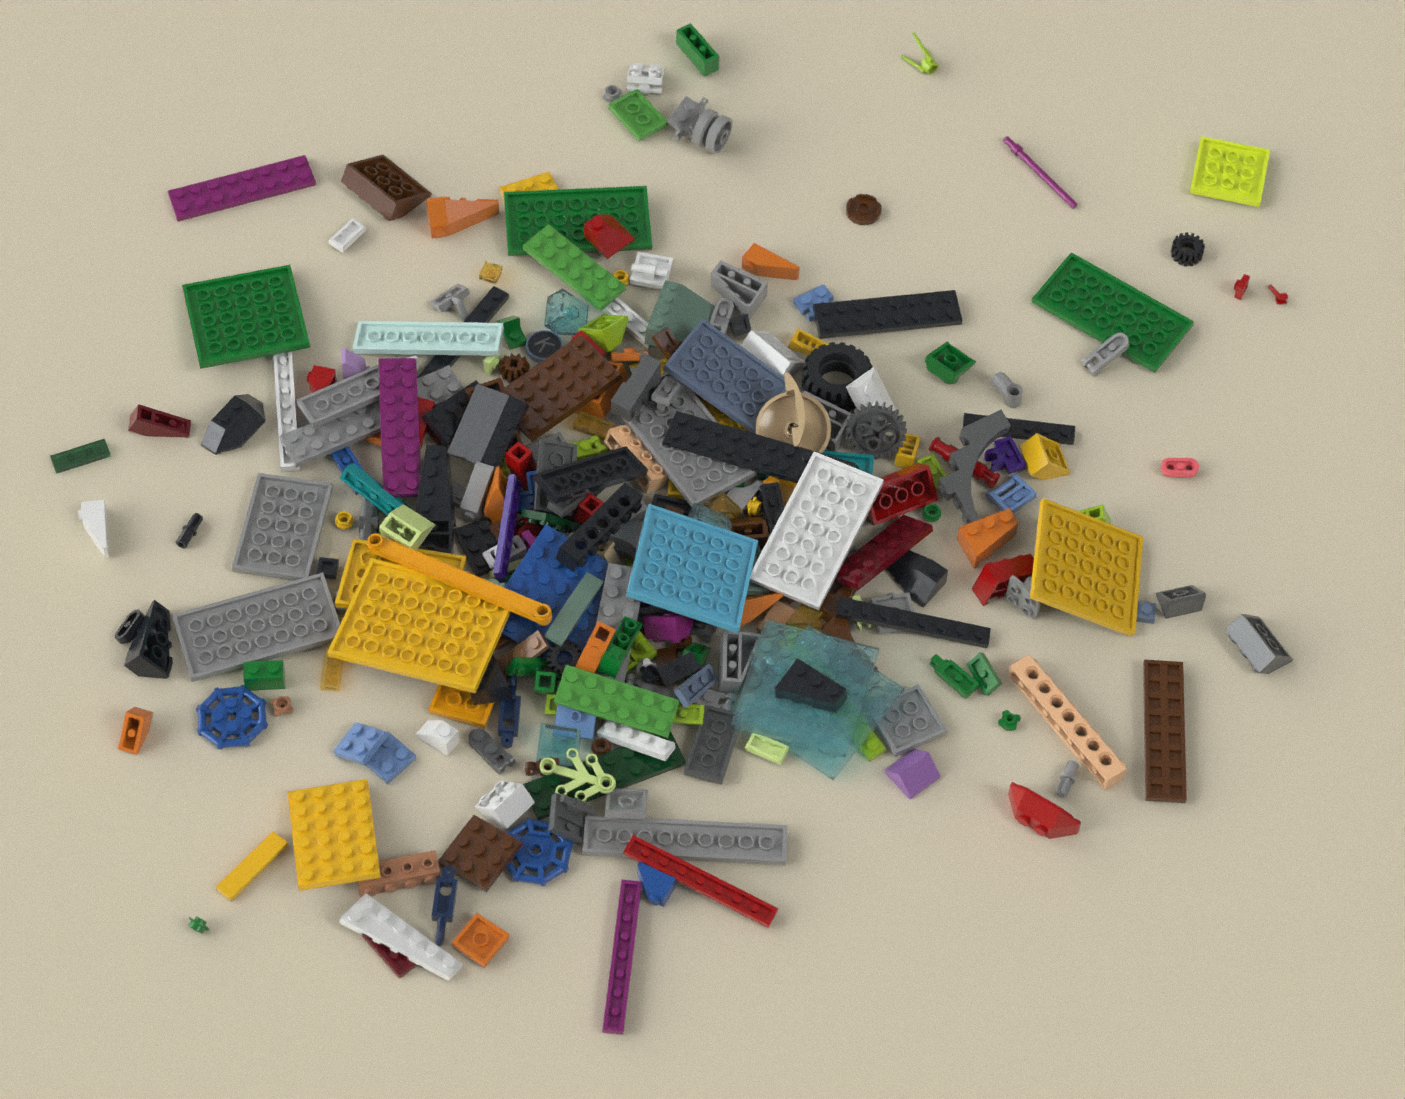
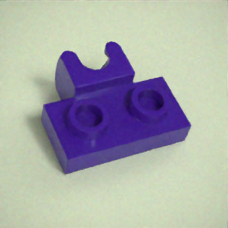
M1011 436L994 441V448L985 451L984 460L986 462L992 461L990 469L992 472L1003 470L1004 467L1008 474L1026 469V464Z

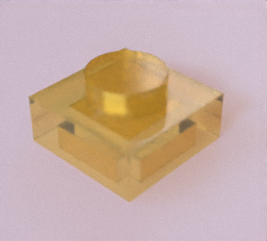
M485 261L479 274V279L497 284L503 271L502 266Z

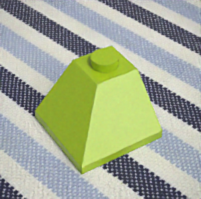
M602 314L580 327L578 332L583 331L605 353L615 350V347L621 344L629 319L628 316Z

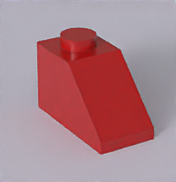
M314 365L312 371L308 372L307 382L309 383L311 393L336 383L337 380L335 369Z

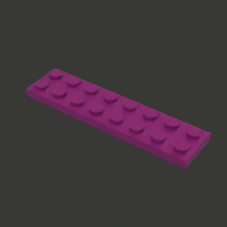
M306 155L168 190V196L176 219L179 222L316 186V181Z
M378 358L383 489L393 497H418L421 467L416 358Z

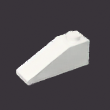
M105 501L81 502V510H78L79 521H83L84 529L103 556L109 558Z

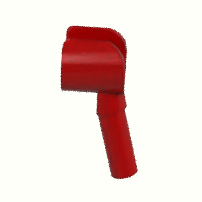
M1269 285L1268 288L1275 295L1276 304H1287V293L1280 294L1272 285Z

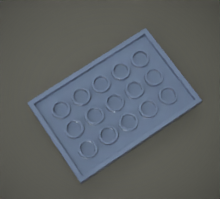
M703 318L662 368L751 433L756 432V421L762 407L771 398L786 392L785 380L782 375Z

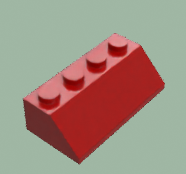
M917 463L881 477L884 483L867 518L875 526L938 501L930 466Z

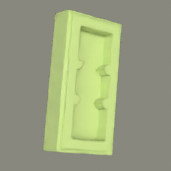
M753 731L745 745V750L781 765L789 751V746Z

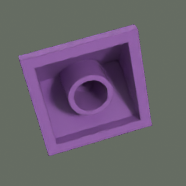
M913 749L884 770V773L909 799L915 797L940 778L930 753L918 749Z

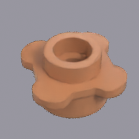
M279 696L272 700L271 704L274 706L275 716H281L285 713L291 714L293 712V707L290 705V697Z

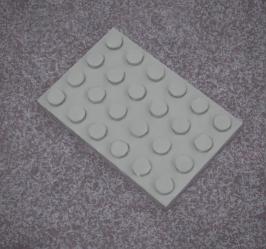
M258 473L233 561L232 571L288 580H298L310 576L333 490V483Z

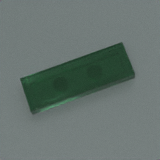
M104 438L51 455L50 459L56 474L111 457Z

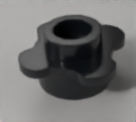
M653 665L640 667L644 682H651L654 685L659 683L657 678L660 674L656 667Z

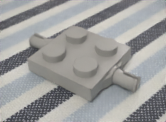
M687 96L683 99L667 121L677 131L673 136V140L676 139L675 142H679L682 136L692 140L693 130L699 117L706 110L704 107L709 102L708 99L705 100V97H703L699 103L694 102Z

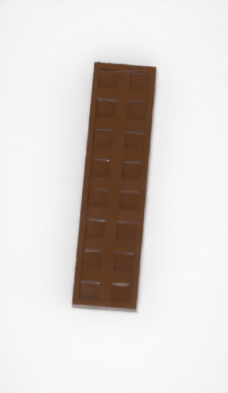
M1144 659L1145 801L1186 803L1183 662Z

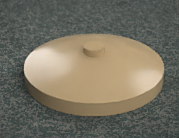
M785 392L776 395L762 407L756 421V434L793 445L791 429L798 427L794 394L786 395ZM801 393L805 410V423L799 447L823 453L831 435L829 415L818 400L808 394Z

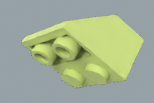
M403 504L389 513L379 526L381 536L417 550L435 524Z

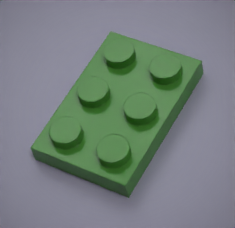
M638 89L609 104V110L639 142L668 126L667 120Z

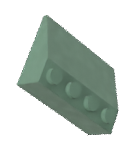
M665 280L646 328L644 344L657 347L651 337L665 327L670 329L678 342L682 341L683 343L702 318L710 323L715 306L686 286Z

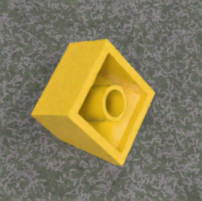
M1036 433L1020 445L1023 452L1022 457L1026 461L1028 472L1032 477L1047 480L1070 474L1058 442Z

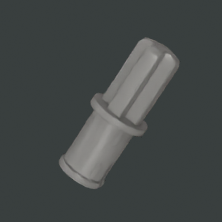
M1069 760L1064 773L1060 775V783L1056 791L1059 798H1066L1071 785L1075 783L1074 777L1079 768V764L1075 761Z

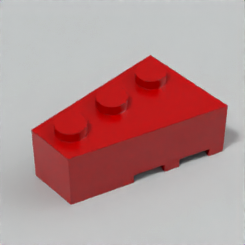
M1030 553L985 564L972 587L983 606L989 603L988 600L996 596L998 599L1004 597L1003 593L1007 592L1012 575L1023 583L1029 576L1032 577L1034 557Z

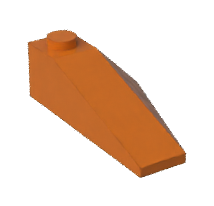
M450 197L426 199L431 238L450 236L499 214L498 200L476 199L475 201H467L466 198L451 200Z

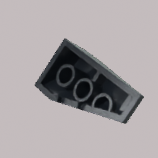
M911 550L886 568L893 575L895 582L904 589V593H910L911 600L923 608L947 582L948 570L934 560Z
M156 600L152 601L128 650L124 666L139 677L167 679L173 664V658L170 657L169 653L172 642L169 641L168 632L171 630L170 611Z

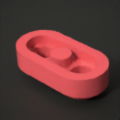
M1166 458L1161 465V472L1167 477L1192 478L1197 475L1199 470L1198 462L1192 458Z

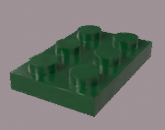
M522 509L521 517L528 518L527 522L540 524L542 527L547 524L562 533H574L582 525L537 511Z

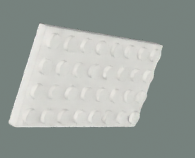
M814 451L751 571L750 582L776 593H782L783 596L819 610L884 480Z

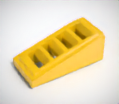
M797 328L788 348L811 355V351L815 348L818 349L823 344H829Z
M905 434L906 442L902 441L903 447H898L894 462L895 466L906 468L914 465L921 440L920 436Z

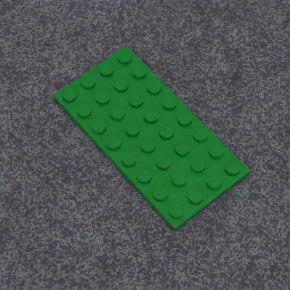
M647 186L504 192L508 256L529 255L523 250V245L548 224L584 253L599 252L584 237V224L598 214L612 215L635 238L633 242L620 251L652 250Z
M1072 252L1032 298L1033 304L1101 343H1104L1116 333H1124L1129 339V347L1122 355L1156 373L1194 325V321Z

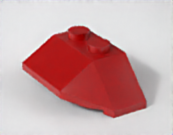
M1011 782L1008 796L1014 818L1021 825L1028 826L1035 830L1038 835L1049 839L1078 834L1081 821L1075 819L1066 810L1029 788Z

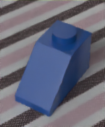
M639 861L637 874L639 880L642 881V889L646 899L654 905L664 907L675 889L676 878Z

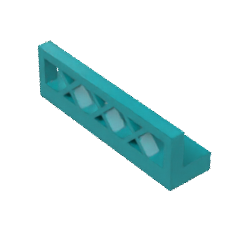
M354 463L349 464L340 477L343 482L387 516L391 511L403 504L412 509L400 498L393 497L386 492L382 484Z

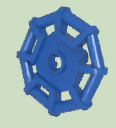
M245 685L220 689L217 687L201 705L196 707L198 713L197 733L199 736H204L215 744L217 749L220 750L229 747H248L262 730L267 729L268 723L266 722L265 708L267 702L248 690ZM237 695V698L228 697L225 700L223 696ZM244 696L252 701L253 704L250 706L243 701ZM218 699L220 703L214 709H210L209 707ZM258 711V720H253L252 713ZM235 715L236 720L231 719L228 721V716ZM206 716L212 718V724L206 725ZM251 727H254L247 735H245V733H246ZM215 730L221 735V737H217L212 732ZM231 735H236V737H240L239 739L227 740V738H231Z
M526 818V821L518 826L505 831L523 844L513 858L518 861L520 866L518 870L512 862L506 867L513 877V881L545 886L547 882L569 870L568 863L571 849L574 847L573 842L556 834L555 836L560 842H553L551 835L554 833L549 831V822ZM533 828L546 830V832L533 830ZM528 829V832L526 833L527 835H525L524 837L517 836L518 834ZM537 847L540 853L533 854L530 850H534ZM557 850H563L561 860L555 858ZM551 865L556 867L544 875V871L549 869ZM525 870L537 871L538 876L524 874Z

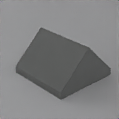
M1193 585L1157 592L1156 597L1165 619L1202 611L1206 593Z

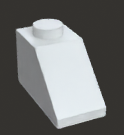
M427 720L415 734L416 737L446 756L459 743V731L443 720Z

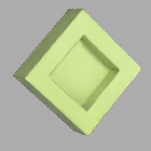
M500 353L499 356H487L483 360L485 373L491 375L494 370L499 368Z

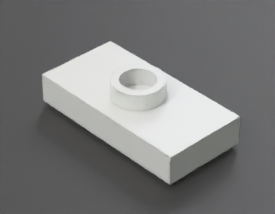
M352 218L329 239V244L343 253L366 232V226Z

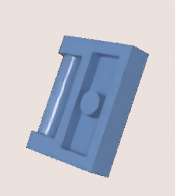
M1016 473L1011 475L1009 480L995 490H990L986 493L987 499L993 502L1001 511L1010 508L1013 514L1037 496V493ZM1013 485L1017 486L1001 498L999 497V495H1001L1003 492L1011 488Z

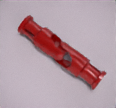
M938 436L934 438L929 447L930 452H936L947 462L949 461L950 454L959 450L951 444L944 443ZM977 461L972 477L976 480H982L992 489L997 484L1000 474L987 469L986 465Z

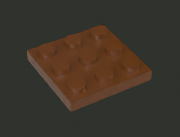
M473 815L439 858L438 863L442 867L452 866L456 875L488 892L523 844L515 837Z

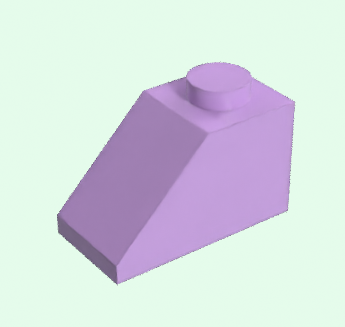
M342 348L344 379L370 368V366H366L365 358L346 348Z

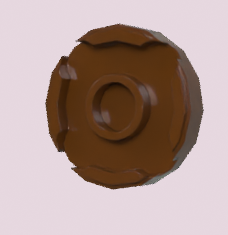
M858 194L856 197L848 200L846 215L855 224L870 225L879 220L881 204L874 196Z

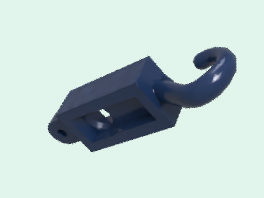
M515 675L510 676L509 688L513 700L500 701L498 736H501V745L504 748H510L513 745L514 737H518L521 696H516L517 676ZM506 720H511L514 722V727H503V723Z
M452 866L444 867L441 878L436 880L431 916L432 921H437L435 944L439 947L444 943L446 922L453 923L458 882L457 879H454L455 871ZM441 888H452L451 894L447 896L440 893Z

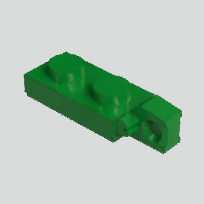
M937 654L931 658L930 665L934 668L937 676L963 698L967 699L979 688L980 684L951 659L943 660Z

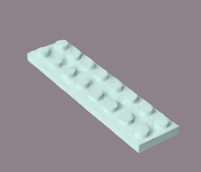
M358 321L353 352L355 354L499 356L504 325L503 323Z

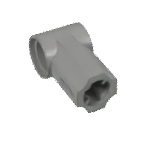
M1004 372L996 373L991 379V384L1005 398V404L1008 407H1019L1022 400V387L1014 384Z

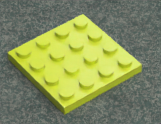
M1201 136L1189 194L1260 207L1270 149Z

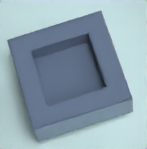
M1138 601L1136 622L1154 624L1156 603Z

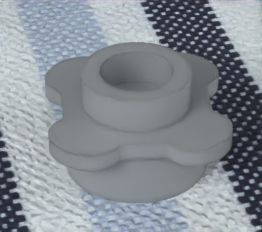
M615 85L607 86L603 99L605 101H615L619 99L622 91Z

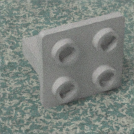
M1012 575L1008 584L1007 599L1011 604L1018 606L1026 616L1035 620L1038 617L1041 602L1030 599L1032 577L1029 576L1023 583Z

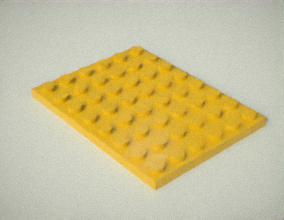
M371 558L327 654L328 657L476 693L511 611L407 567Z

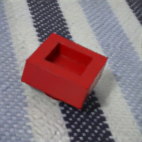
M1243 274L1241 280L1237 279L1233 288L1236 290L1234 298L1242 299L1248 288L1251 276Z

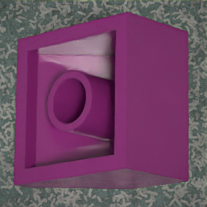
M675 612L643 616L645 638L653 639L654 642L669 640V643H679L681 639L689 636L695 619Z

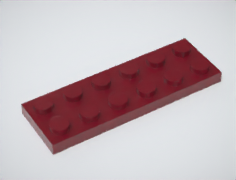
M903 514L844 560L834 581L856 590L861 589L932 533L933 526Z

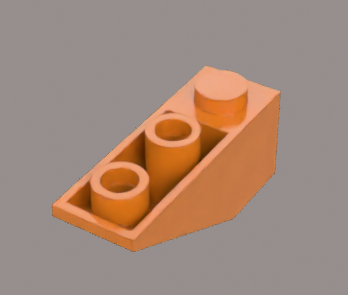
M598 621L575 668L595 673L616 629Z

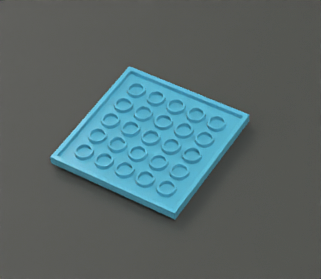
M649 504L646 509L626 596L737 633L740 629L758 540Z

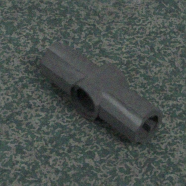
M365 498L362 499L361 516H359V539L367 541L370 535L379 533V511L376 506Z

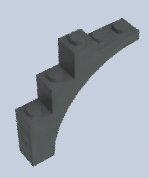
M1002 409L961 429L959 438L965 447L951 453L948 461L951 470L955 472L939 479L937 487L941 497L944 496L946 501L953 499L956 509H960L963 514L962 519L965 525L979 520L971 494V479L977 460L992 442L1007 433L1010 428V423Z

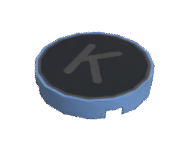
M541 330L529 336L526 343L528 356L536 362L537 360H545L563 347L561 337L550 330Z

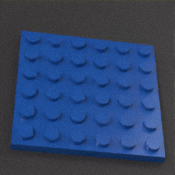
M547 524L504 588L539 603L547 604L552 611V620L548 625L542 626L537 622L511 612L502 634L517 644H520L537 630L542 631L545 636L560 610L587 572L605 582L609 562L596 554L593 557L589 556L587 563L582 568L579 567L575 572H572L557 561L555 557L559 547L568 537ZM604 583L593 598L591 605L581 617L578 625L567 638L570 642H575L580 647L581 652H583L596 626ZM546 638L550 647L553 646L554 642ZM547 649L538 657L545 658L547 661V653L549 652V649ZM566 651L561 652L557 657L558 663L563 666L569 665L573 660L572 655Z

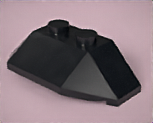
M249 394L235 395L210 421L201 446L215 455L242 447L265 423L263 403Z

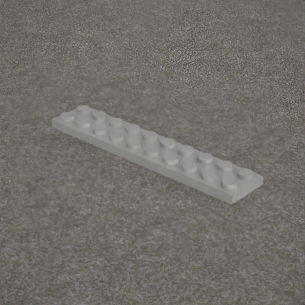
M449 365L417 378L418 397L435 401L434 408L463 389V386ZM380 400L314 429L311 424L281 435L280 441L295 467L298 468L380 433Z
M585 816L583 855L627 857L623 855V851L632 835H635L682 860L786 865L787 825L648 818L633 820L623 818L612 819L605 818V816Z

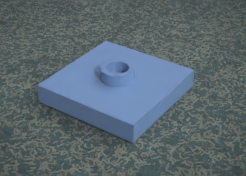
M557 705L553 734L593 740L596 716Z

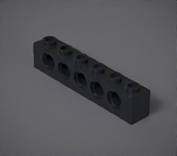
M624 483L559 547L555 559L572 572H575L579 567L582 568L587 563L589 556L593 557L599 550V546H604L610 539V535H615L619 531L621 524H626L630 520L631 514L633 512L636 514L640 510L643 495Z

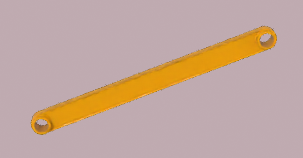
M372 534L367 539L368 549L374 555L386 558L537 622L539 625H548L552 620V611L547 604L527 598L387 539L380 534Z

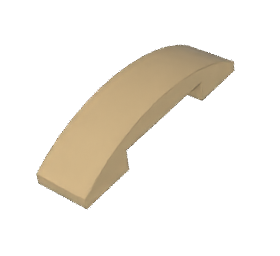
M785 372L786 395L794 394L798 427L792 428L791 434L794 447H798L804 432V403L795 380L788 372Z

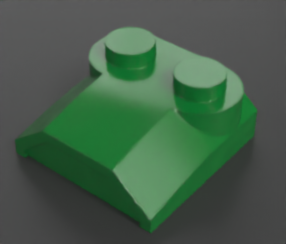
M948 341L928 354L925 359L928 371L946 384H956L959 377L976 363L975 360L958 350Z

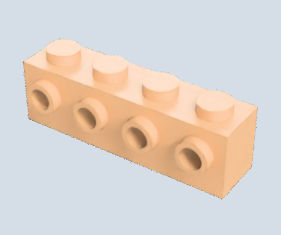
M627 424L610 428L604 440L606 446L611 451L627 446L648 469L646 476L634 479L643 491L650 493L663 489L668 479L667 475Z

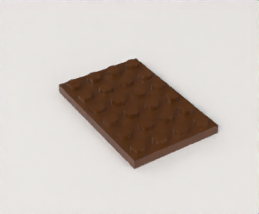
M580 334L505 387L507 395L527 402L529 405L519 429L533 442L623 378Z

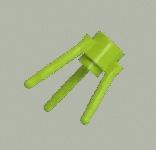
M912 32L913 37L926 57L921 60L922 66L904 55H901V58L919 69L922 74L925 72L928 74L934 73L939 65L932 58L927 48L923 46L916 33Z

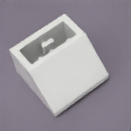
M500 781L494 785V789L489 794H485L480 798V802L475 808L497 827L507 829L535 801L523 784Z

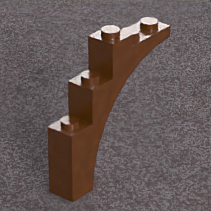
M843 585L841 588L838 587L833 594L828 592L820 609H815V614L826 621L821 627V640L832 646L827 654V665L865 691L877 678L878 668L857 647L851 635L848 620L836 617L839 597L851 599L858 591Z

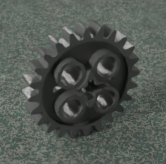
M870 401L868 402V407L861 404V410L855 408V414L851 413L850 420H847L846 432L848 434L846 438L850 440L849 445H855L854 451L860 449V454L874 455L875 460H877L878 455H881L882 459H884L886 453L891 457L892 450L897 453L898 447H903L902 441L906 440L905 434H907V428H905L906 421H903V415L898 416L899 410L892 411L893 405L887 408L886 402L879 406L878 401L875 402L874 406H872ZM882 417L884 420L879 421L876 418ZM865 425L868 428L862 429L859 426ZM891 432L893 433V435L888 436L885 433ZM875 440L877 443L872 444L869 441Z

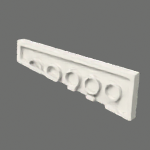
M368 894L362 896L340 917L339 923L361 935L364 933L373 938L372 941L378 944H385L395 953H402L408 957V960L421 965L423 968L447 981L462 968L460 961Z

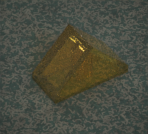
M721 492L700 515V519L725 520L738 518L743 512L724 492Z

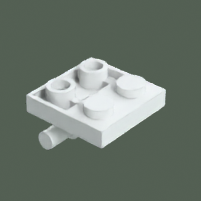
M642 63L630 64L627 83H639V85L627 84V91L632 92L638 89L645 95L650 93L662 94V87L650 86V84L662 85L664 67H660L658 64H651L650 66L643 65Z
M638 252L635 264H632L630 284L662 290L665 280H669L673 258Z

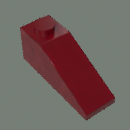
M138 404L130 415L128 431L144 436L188 438L190 436L191 420Z

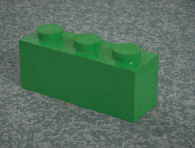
M691 23L676 30L677 46L704 77L719 70V55Z

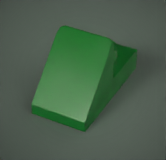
M513 315L497 320V323H503L504 325L503 337L510 350L526 345L527 339L520 327L519 317Z

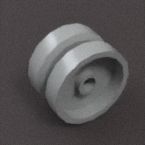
M706 109L695 125L692 143L700 148L705 147L707 151L713 154L719 153L730 136L732 119L724 115L719 116L718 112Z

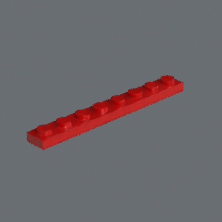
M632 835L623 851V855L676 878V882L767 928L770 927L778 912L777 907L635 835Z

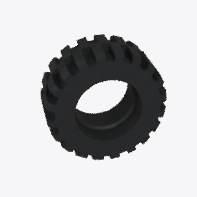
M830 342L829 345L823 344L819 346V349L815 348L812 350L811 355L809 354L805 359L802 371L803 392L806 391L851 412V409L855 410L856 407L846 386L873 368L867 355L864 356L862 350H857L851 344L849 346L843 342H840V344H835V342ZM838 371L846 373L853 380L846 384H832L822 376L828 372Z

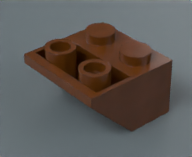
M763 515L724 520L726 530L758 540L760 549L764 548L769 536L766 520Z

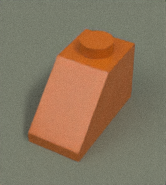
M133 707L126 712L118 747L119 750L135 755L139 753L149 733L153 712L138 707Z

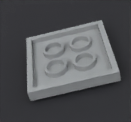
M919 684L874 703L866 709L894 757L947 734L945 725Z

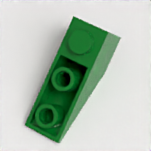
M624 616L602 656L598 671L616 678L642 627L641 623Z

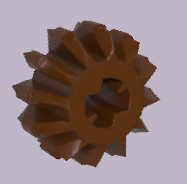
M511 353L510 357L504 355L503 360L499 362V374L503 381L507 380L510 384L528 372L530 364L527 362L526 357H521L520 353L516 356Z

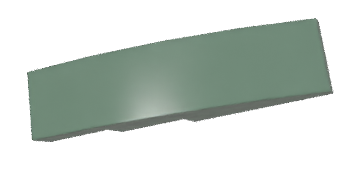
M587 572L546 632L545 637L562 646L580 622L581 617L591 605L593 598L604 582Z

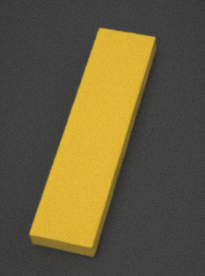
M272 831L216 886L217 891L232 902L288 847V842Z

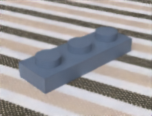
M709 663L703 665L702 669L696 671L674 691L684 708L690 706L719 680Z

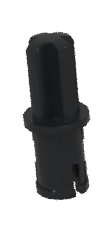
M199 513L193 514L187 525L183 526V531L175 542L180 548L185 549L192 537L196 536V530L203 520V516Z

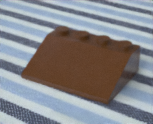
M383 154L348 163L341 182L348 189L356 193L360 199L366 201L374 210H377L389 221L402 218L432 195L430 191Z

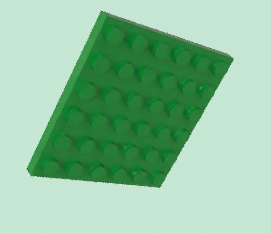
M290 265L182 285L200 369L310 348Z

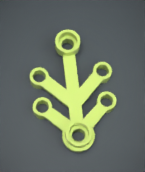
M575 748L568 749L566 758L574 764L577 771L556 765L554 759L546 757L540 762L539 768L544 775L555 773L574 779L565 785L557 786L555 793H558L559 789H563L565 791L564 794L567 795L568 792L585 783L593 784L592 787L585 791L579 790L575 794L576 798L580 794L583 795L584 799L582 801L586 802L588 797L598 792L608 794L615 789L616 781L614 777L603 772L598 763V757L595 754H588L585 763L588 767L593 768L596 776L589 775ZM574 752L576 756L572 758L569 756V753ZM589 758H594V759H595V762H594V763H590V762L588 761V759H589ZM549 765L551 769L545 770L544 766ZM603 782H608V783H609V786H608V787H604V786L602 785V783H603Z

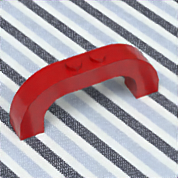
M517 442L505 453L506 462L511 474H515L522 484L521 487L525 491H529L526 472L536 471L537 468L533 462L532 451L520 442ZM590 493L573 510L571 518L563 517V519L583 524L604 502Z

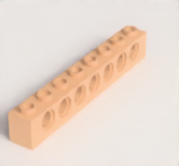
M1027 655L1010 665L1008 676L1100 785L1106 790L1124 779L1126 773L1124 762L1114 755L1112 748L1103 742L1100 734L1091 728L1084 716L1079 714L1076 706L1068 701L1062 689L1056 687L1050 675L1044 673L1038 661L1033 660L1030 655Z

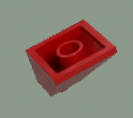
M598 214L584 224V237L606 259H609L635 240L612 215Z

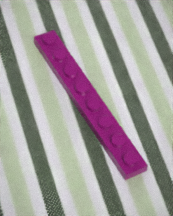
M621 880L602 1033L624 1034L642 881Z

